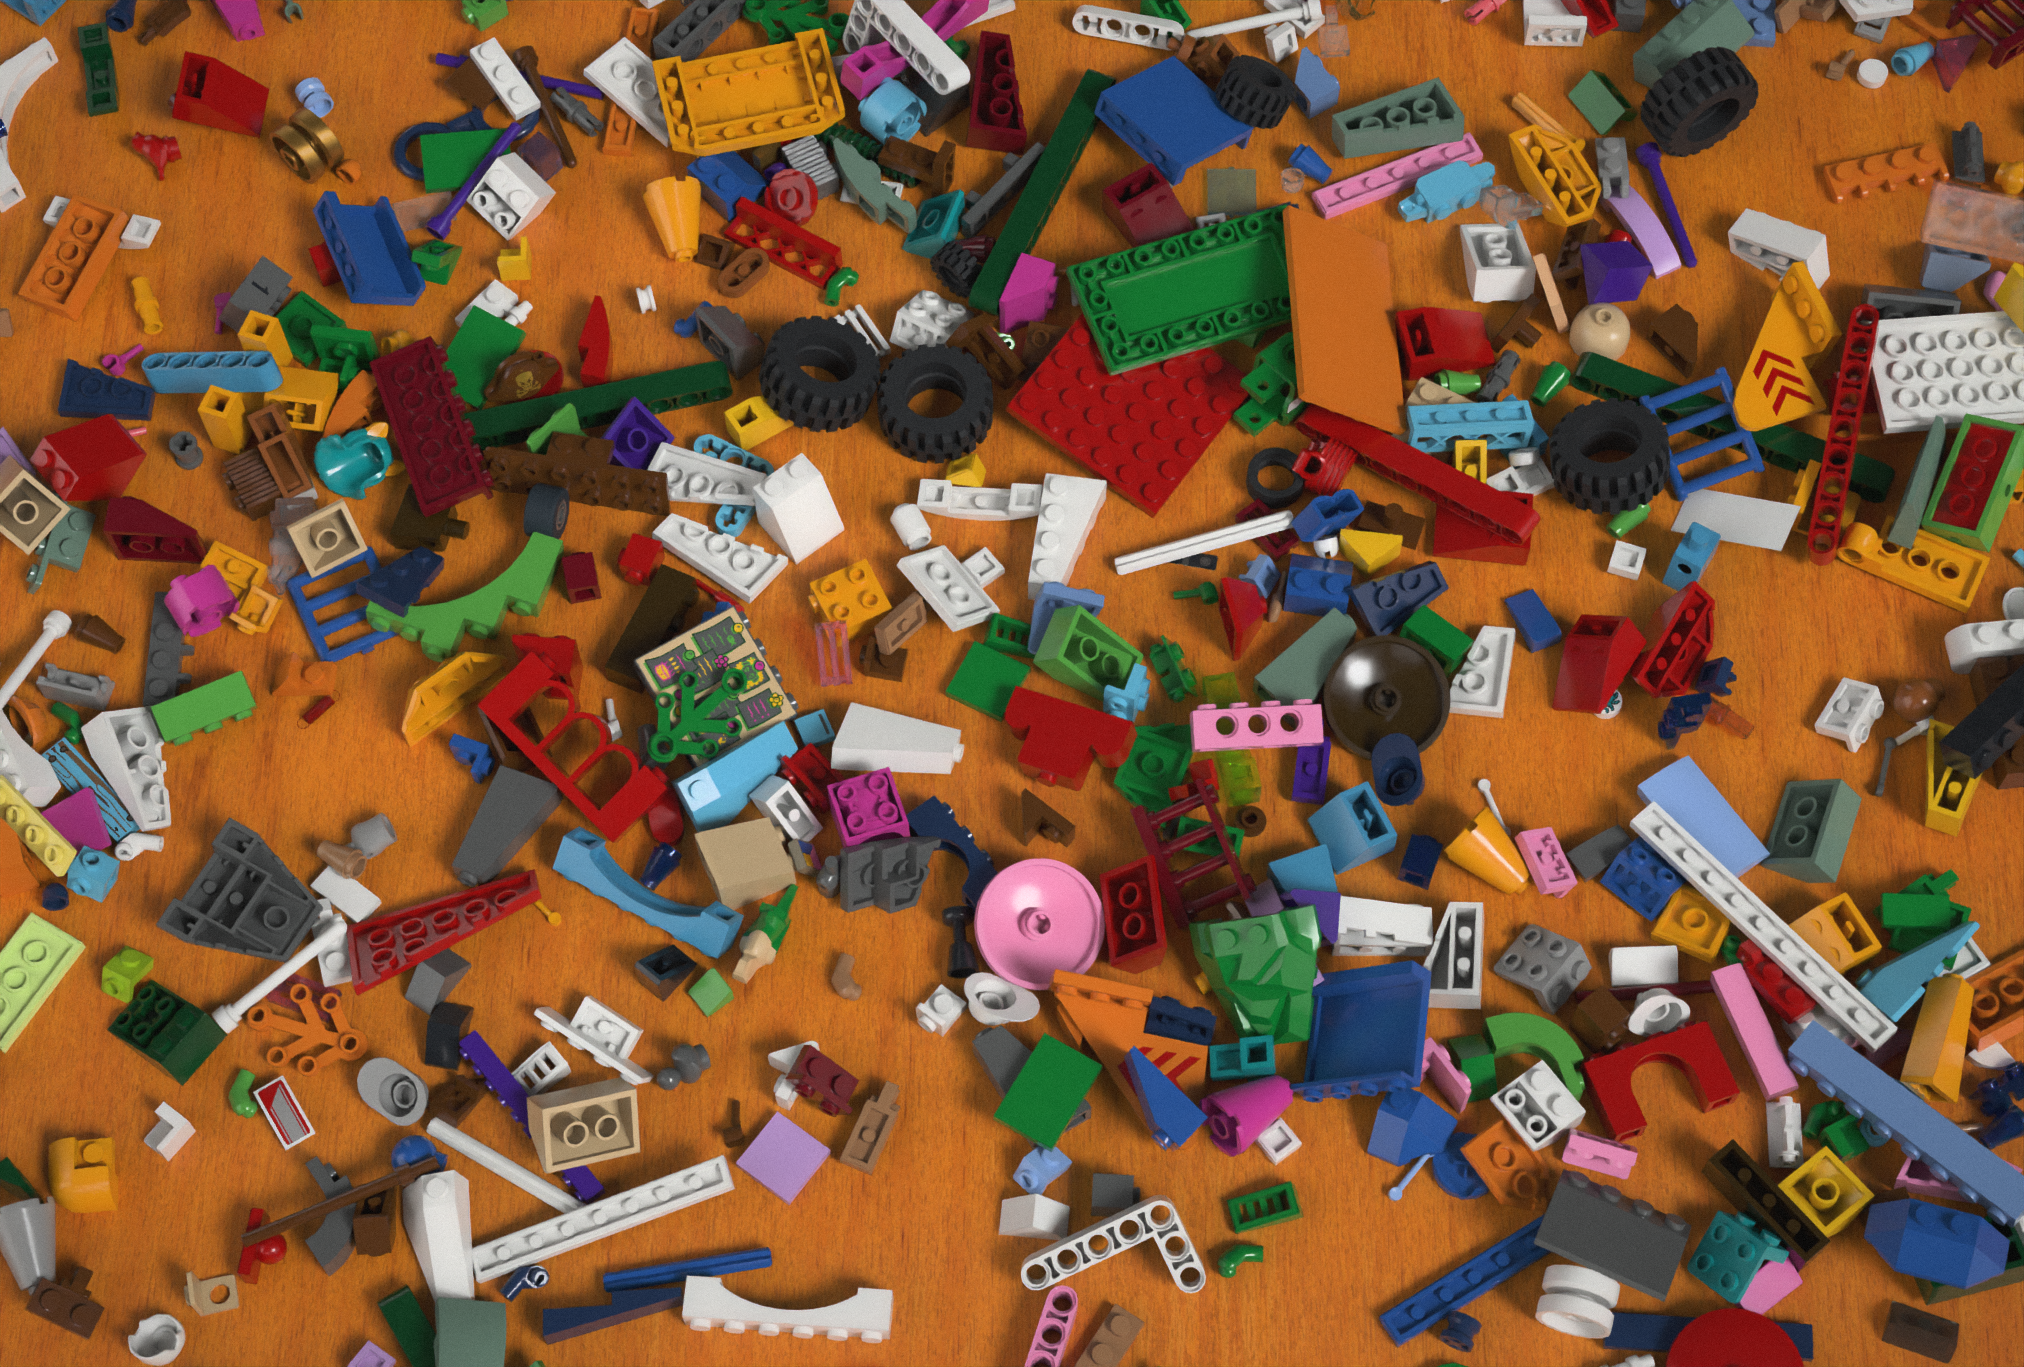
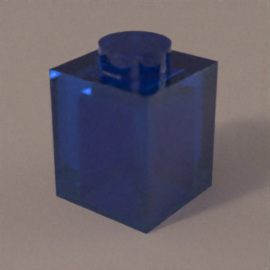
M1412 834L1397 880L1428 890L1441 855L1443 844L1428 835L1418 836Z

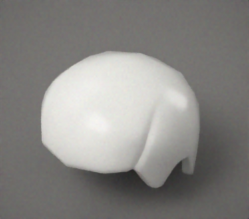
M155 1314L146 1320H140L137 1332L134 1335L128 1336L130 1352L144 1364L163 1366L171 1363L179 1355L186 1341L183 1325L170 1314Z

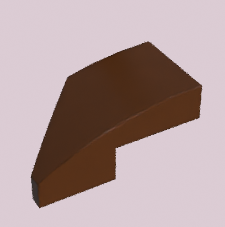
M456 1075L454 1084H449L430 1103L429 1113L457 1128L489 1090L484 1083L486 1079H467L465 1075Z

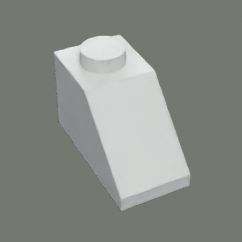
M770 775L749 795L765 818L769 817L774 827L779 825L783 835L790 842L796 838L809 842L823 829L788 780Z

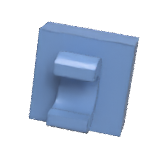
M1259 554L1255 561L1247 562L1246 565L1249 571L1246 575L1240 574L1239 579L1256 585L1259 596L1264 595L1265 599H1267L1281 574L1268 555Z

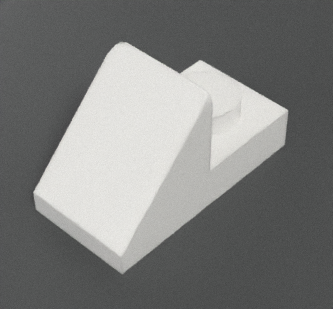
M813 1040L768 1055L769 1065L786 1073V1075L781 1074L773 1091L776 1093L777 1105L788 1111L791 1109L798 1094L794 1091L795 1086L785 1078L804 1045H812L820 1051L819 1044Z

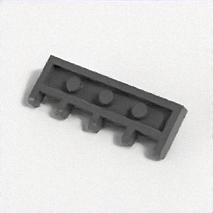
M155 592L143 697L144 707L154 706L179 696L180 684H190L192 675L181 673L183 656L194 655L195 647L184 645L185 635L164 603L168 592Z

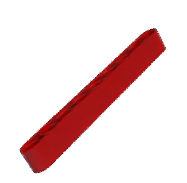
M1860 304L1852 310L1808 534V557L1811 562L1819 566L1830 564L1837 554L1879 332V312L1870 304ZM1862 320H1868L1872 322L1867 326L1858 324V322ZM1858 347L1866 349L1863 353H1855L1852 350ZM1851 375H1858L1861 377V379L1857 381H1851L1847 378ZM1845 403H1853L1856 405L1852 409H1846L1842 407V405ZM1845 430L1851 434L1847 437H1840L1836 433ZM1837 458L1846 461L1842 465H1834L1831 463L1832 460ZM1829 487H1837L1840 489V491L1835 494H1830L1825 490ZM1824 515H1831L1835 518L1831 522L1820 520ZM1820 543L1830 546L1825 551H1819L1814 548Z
M1309 403L1295 421L1296 428L1306 437L1320 442H1327L1333 436L1345 446L1353 449L1354 452H1358L1356 463L1514 544L1523 545L1541 520L1540 515L1532 507L1367 423L1358 422L1353 418L1337 412H1331L1313 403Z

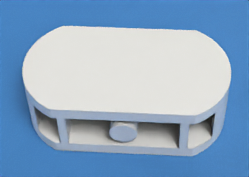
M2024 619L1964 624L1948 632L1944 637L1951 670L1957 674H1969L1978 658L2006 656L2007 661H2009L2012 655L2024 654Z

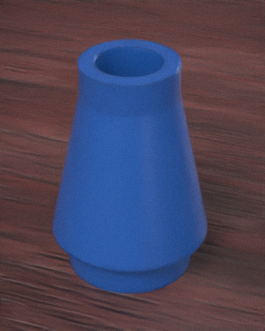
M1301 143L1288 160V163L1293 166L1292 170L1313 178L1322 184L1326 182L1333 172V169L1320 158L1310 145L1306 147Z

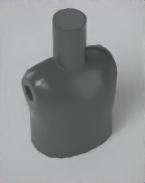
M840 855L828 856L816 877L818 890L825 898H833L840 892Z

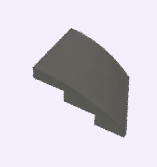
M936 836L904 837L873 841L840 849V909L850 913L876 905L891 914L916 906L922 892V885L930 872V868L927 866L934 847L939 848L941 839Z

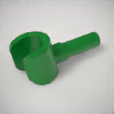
M1204 582L1193 590L1173 592L1174 599L1201 596L1204 605L1214 604L1219 599L1216 587L1211 582Z

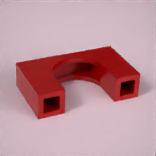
M1707 1020L1697 1024L1695 1021H1688L1676 1028L1677 1031L1665 1034L1664 1031L1656 1032L1648 1036L1645 1042L1637 1045L1634 1042H1628L1617 1047L1614 1053L1604 1056L1603 1052H1600L1585 1059L1580 1073L1583 1077L1586 1091L1608 1139L1624 1142L1641 1136L1644 1133L1647 1122L1633 1094L1631 1075L1637 1068L1648 1063H1665L1678 1069L1690 1083L1703 1114L1735 1102L1740 1091Z

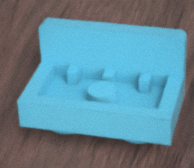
M1134 664L1125 690L1106 685L1103 702L1104 713L1127 719L1134 723L1138 712L1145 711L1150 696L1147 692L1151 680L1146 679V666Z

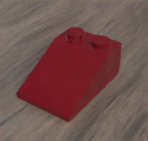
M131 496L109 498L103 532L118 560L201 564L208 552L196 529L141 499Z

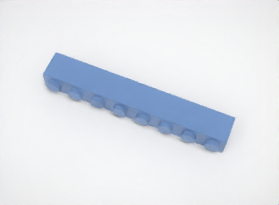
M1813 1020L1788 1049L1787 1060L1790 1061L1789 1066L1796 1073L1803 1077L1806 1075L1810 1076L1818 1082L1816 1085L1824 1094L1832 1098L1834 1095L1846 1103L1844 1106L1852 1115L1857 1118L1862 1116L1874 1124L1872 1127L1880 1136L1888 1140L1890 1138L1894 1139L1902 1145L1901 1150L1908 1157L1915 1161L1918 1159L1922 1160L1930 1166L1929 1171L1936 1178L1943 1182L1950 1181L1959 1188L1958 1193L1972 1204L1978 1202L1986 1208L1988 1216L2002 1226L2006 1223L2013 1229L2024 1215V1175L1819 1023Z

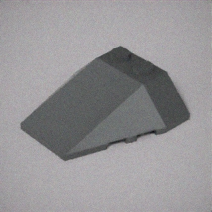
M229 818L212 842L214 853L182 900L180 901L176 898L172 900L156 923V926L185 943L286 963L290 960L323 911V906L299 879L288 870L284 862L273 853L258 833Z

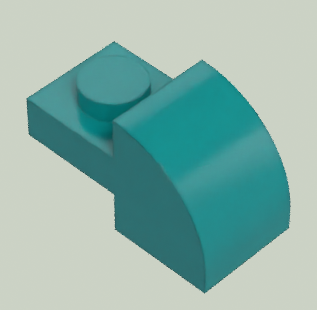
M1273 1035L1239 1038L1240 1043L1209 1046L1210 1072L1213 1082L1245 1078L1248 1082L1274 1075L1276 1072Z

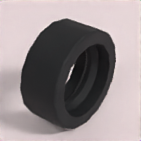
M1273 447L1255 454L1249 462L1246 478L1248 493L1254 501L1259 498L1268 508L1279 509L1288 507L1298 500L1303 492L1305 479L1291 469L1297 458L1295 453L1288 449ZM1267 466H1282L1293 474L1294 481L1292 486L1286 490H1269L1258 482V472Z

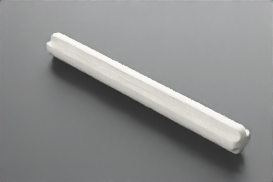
M1285 510L1116 557L1114 559L1116 571L1119 575H1124L1293 528L1291 522L1294 517L1291 510Z
M434 1117L428 1124L426 1132L564 1214L587 1205L439 1118Z

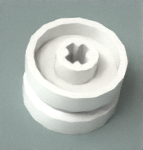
M1548 1266L1542 1283V1288L1547 1294L1539 1298L1535 1314L1537 1320L1551 1329L1584 1338L1609 1337L1614 1320V1315L1609 1309L1617 1304L1620 1292L1618 1282L1594 1270L1580 1266Z

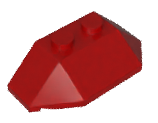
M1696 581L1689 582L1659 606L1642 632V636L1646 639L1647 643L1640 652L1639 657L1632 664L1630 670L1632 678L1653 699L1685 695L1713 647L1714 619L1712 610H1715V600Z

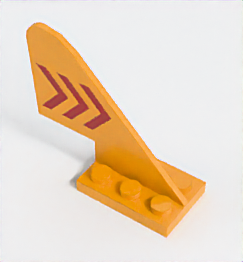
M1803 261L1792 263L1771 296V306L1735 390L1732 407L1738 424L1745 430L1759 431L1823 411L1827 408L1809 371L1821 367L1842 336V332Z

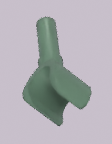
M285 0L286 7L284 11L287 21L292 23L290 16L293 13L300 14L302 20L304 15L300 5L293 3V0Z

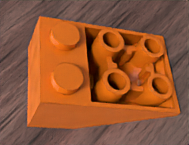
M0 817V895L2 898L39 888L41 883L35 858L18 834Z

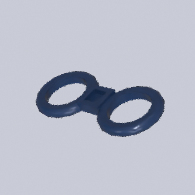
M497 95L489 104H491L493 101L497 99H500L499 96ZM472 106L471 112L446 123V125L439 122H423L411 126L400 135L395 143L393 157L397 168L406 177L416 181H425L423 168L412 165L406 159V152L410 144L419 138L420 135L495 129L490 127L483 119L486 108L481 112ZM540 108L526 116L520 124L522 130L512 142L523 139L534 130L539 122Z

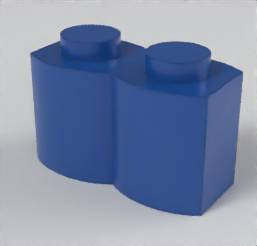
M1342 489L1332 496H1319L1313 499L1292 520L1291 524L1301 541L1314 542L1323 535L1339 534L1341 529H1345L1364 510V507L1354 490Z

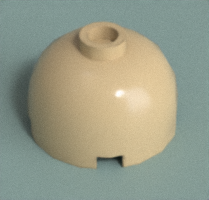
M1598 302L1583 307L1574 317L1570 327L1569 343L1579 357L1583 352H1593L1612 360H1617L1625 353L1630 340V322L1625 313L1617 306L1607 302Z

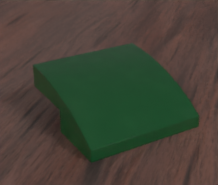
M8 1157L0 1162L1 1187L23 1201L39 1198L40 1204L44 1202L28 1179Z

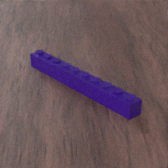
M474 1030L458 1042L461 1048L459 1050L460 1054L465 1060L470 1059L474 1065L471 1067L478 1076L481 1074L486 1079L485 1085L491 1092L493 1090L499 1095L497 1097L498 1101L504 1108L506 1106L512 1111L510 1113L511 1117L516 1123L521 1122L525 1128L522 1130L531 1139L527 1110V1097L530 1096L478 1032ZM586 1165L561 1170L563 1174L562 1180L568 1187L572 1185L575 1188L576 1192L574 1194L582 1203L585 1201L589 1205L605 1193L604 1187Z

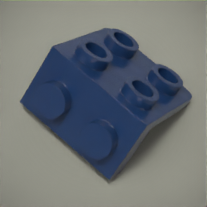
M1153 996L1144 1033L1208 1046L1209 1049L1215 1032L1217 1016L1212 1015L1209 1010L1203 1007L1195 1006L1189 1008L1180 1005V1002L1172 997L1162 996L1158 998Z

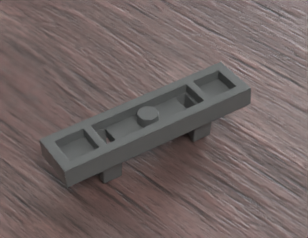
M1037 142L1022 158L1009 152L1002 160L1003 170L1007 173L984 196L973 190L965 196V207L969 211L961 218L963 236L966 238L975 237L1027 185L1046 147Z

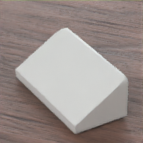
M1675 945L1612 948L1608 955L1612 987L1678 983V951Z

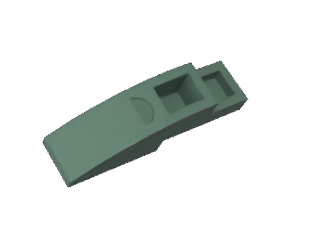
M836 138L833 141L835 161L839 167L842 182L857 205L878 225H881L888 218L910 234L917 228L915 207L909 201L901 200L888 185L881 184V171L874 161H867L859 155L858 151L851 144H845Z

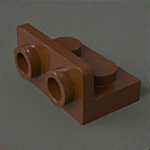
M1594 218L1569 226L1563 239L1552 276L1569 290L1576 289L1580 275L1584 274L1580 245L1597 243L1602 225Z

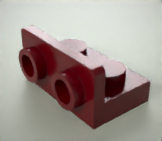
M804 1045L785 1079L795 1086L794 1091L798 1095L806 1099H813L819 1103L818 1108L823 1113L832 1117L850 1115L853 1108L847 1105L859 1080L812 1045Z

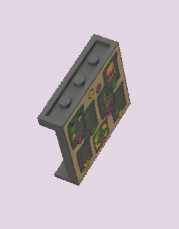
M734 605L638 657L633 662V668L654 704L656 697L660 693L667 692L674 697L675 704L670 711V731L681 722L682 689L679 687L678 682L683 672L691 671L698 677V685L694 695V710L721 686L722 676L727 670L737 668L745 673L747 676V686L744 692L737 696L730 695L704 719L727 720L728 718H737L742 723L740 735L736 738H728L724 734L689 732L680 740L702 743L706 739H712L719 746L717 756L781 721L785 723L789 720L791 722L794 721L797 717L796 710L799 709L793 695L790 692L786 694L780 685L783 679L778 669L774 665L770 667L764 658L767 652L759 638L754 640L748 629L751 628V625L743 611L738 613ZM687 676L683 678L682 682L685 686L691 687L694 684V679ZM732 678L728 681V686L736 689L740 686V683L737 679ZM661 698L659 705L662 708H668L671 702L668 698ZM729 723L726 729L730 733H735L738 731V726L735 723ZM706 744L703 746V752L710 755L715 752V748L711 744ZM685 755L692 769L710 761L702 758L700 755Z

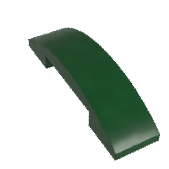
M103 22L78 27L79 44L84 59L87 83L86 99L88 114L90 117L118 112L120 106L119 87L107 23Z

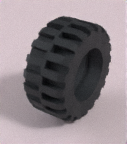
M1718 46L1716 48L1709 47L1705 51H1697L1691 57L1680 60L1675 67L1669 68L1665 75L1653 84L1652 90H1648L1645 95V101H1642L1641 120L1667 154L1676 157H1687L1689 154L1695 155L1703 149L1707 150L1714 146V143L1719 140L1722 141L1727 137V134L1740 126L1739 123L1749 116V111L1754 108L1758 98V83L1734 51Z
M811 316L810 319L800 317L795 319L794 322L789 321L782 325L779 330L775 331L768 344L759 373L761 392L765 399L768 398L767 403L773 411H779V416L785 421L789 419L798 428L802 429L804 426L810 428L812 432L826 430V433L837 431L838 427L841 430L851 427L853 423L859 422L864 417L865 412L868 411L880 380L881 373L879 370L881 366L878 357L875 356L876 352L871 343H866L867 339L862 333L854 332L853 327L847 323L845 325L837 323V319L829 317L828 320H825L821 316ZM814 366L824 369L833 374L840 382L817 380L805 373L800 367Z
M936 343L935 347H927V344L918 345V350L912 351L910 348L902 352V358L895 357L889 363V370L885 369L880 376V384L877 386L878 417L883 435L888 437L889 444L894 449L901 447L902 455L908 458L914 455L919 462L927 463V459L935 460V464L944 463V459L951 458L952 461L959 459L963 452L970 454L976 449V442L980 444L985 440L987 431L991 429L993 422V389L991 378L987 376L986 368L981 363L977 364L976 357L971 353L967 352L964 355L962 354V348L952 346L950 349L945 348V344ZM929 389L948 390L956 394L963 401L958 410L941 418L923 417L913 412L907 406L914 396Z
M1609 398V401L1603 402L1600 399L1593 400L1587 406L1584 403L1577 406L1573 413L1569 411L1552 431L1553 435L1550 438L1549 449L1554 486L1570 504L1575 502V507L1586 511L1590 509L1592 513L1602 515V512H1610L1611 515L1620 514L1622 510L1630 512L1636 510L1639 504L1644 506L1653 500V495L1657 496L1668 481L1670 452L1667 429L1662 424V420L1655 413L1651 414V410L1642 404L1638 407L1634 401L1625 400V402H1620L1618 398ZM1606 450H1619L1631 454L1626 459L1611 463L1588 459L1591 455Z

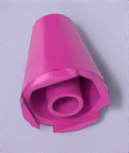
M1271 1075L1206 1095V1097L1199 1101V1109L1208 1117L1202 1124L1204 1127L1208 1124L1210 1125L1214 1133L1210 1136L1212 1142L1230 1157L1242 1154L1292 1103L1294 1092L1290 1089V1082L1278 1075Z

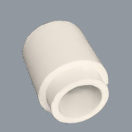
M903 503L894 509L890 521L903 544L908 546L910 550H918L925 547L932 539L930 535L931 529L916 504Z

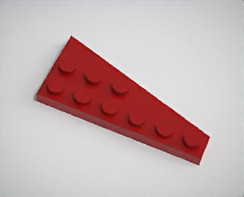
M535 869L348 925L346 933L352 983L356 995L359 996L541 899L542 895Z

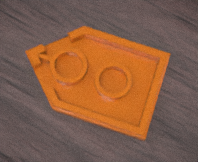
M1502 1115L1463 1145L1460 1151L1501 1205L1545 1214L1547 1209V1198H1545L1546 1181L1549 1179V1166L1538 1151L1533 1152Z

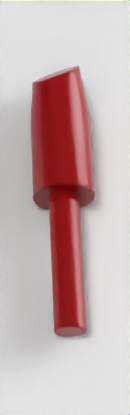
M696 579L697 586L712 595L715 602H729L732 606H735L738 613L740 611L744 612V607L722 591H715L699 579Z

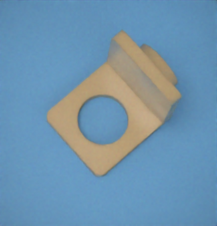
M192 1271L186 1272L188 1284L184 1286L186 1303L188 1306H192L200 1316L239 1307L237 1283L234 1275L231 1274L200 1281ZM219 1285L227 1286L230 1290L227 1301L221 1304L213 1303L210 1297L212 1290Z

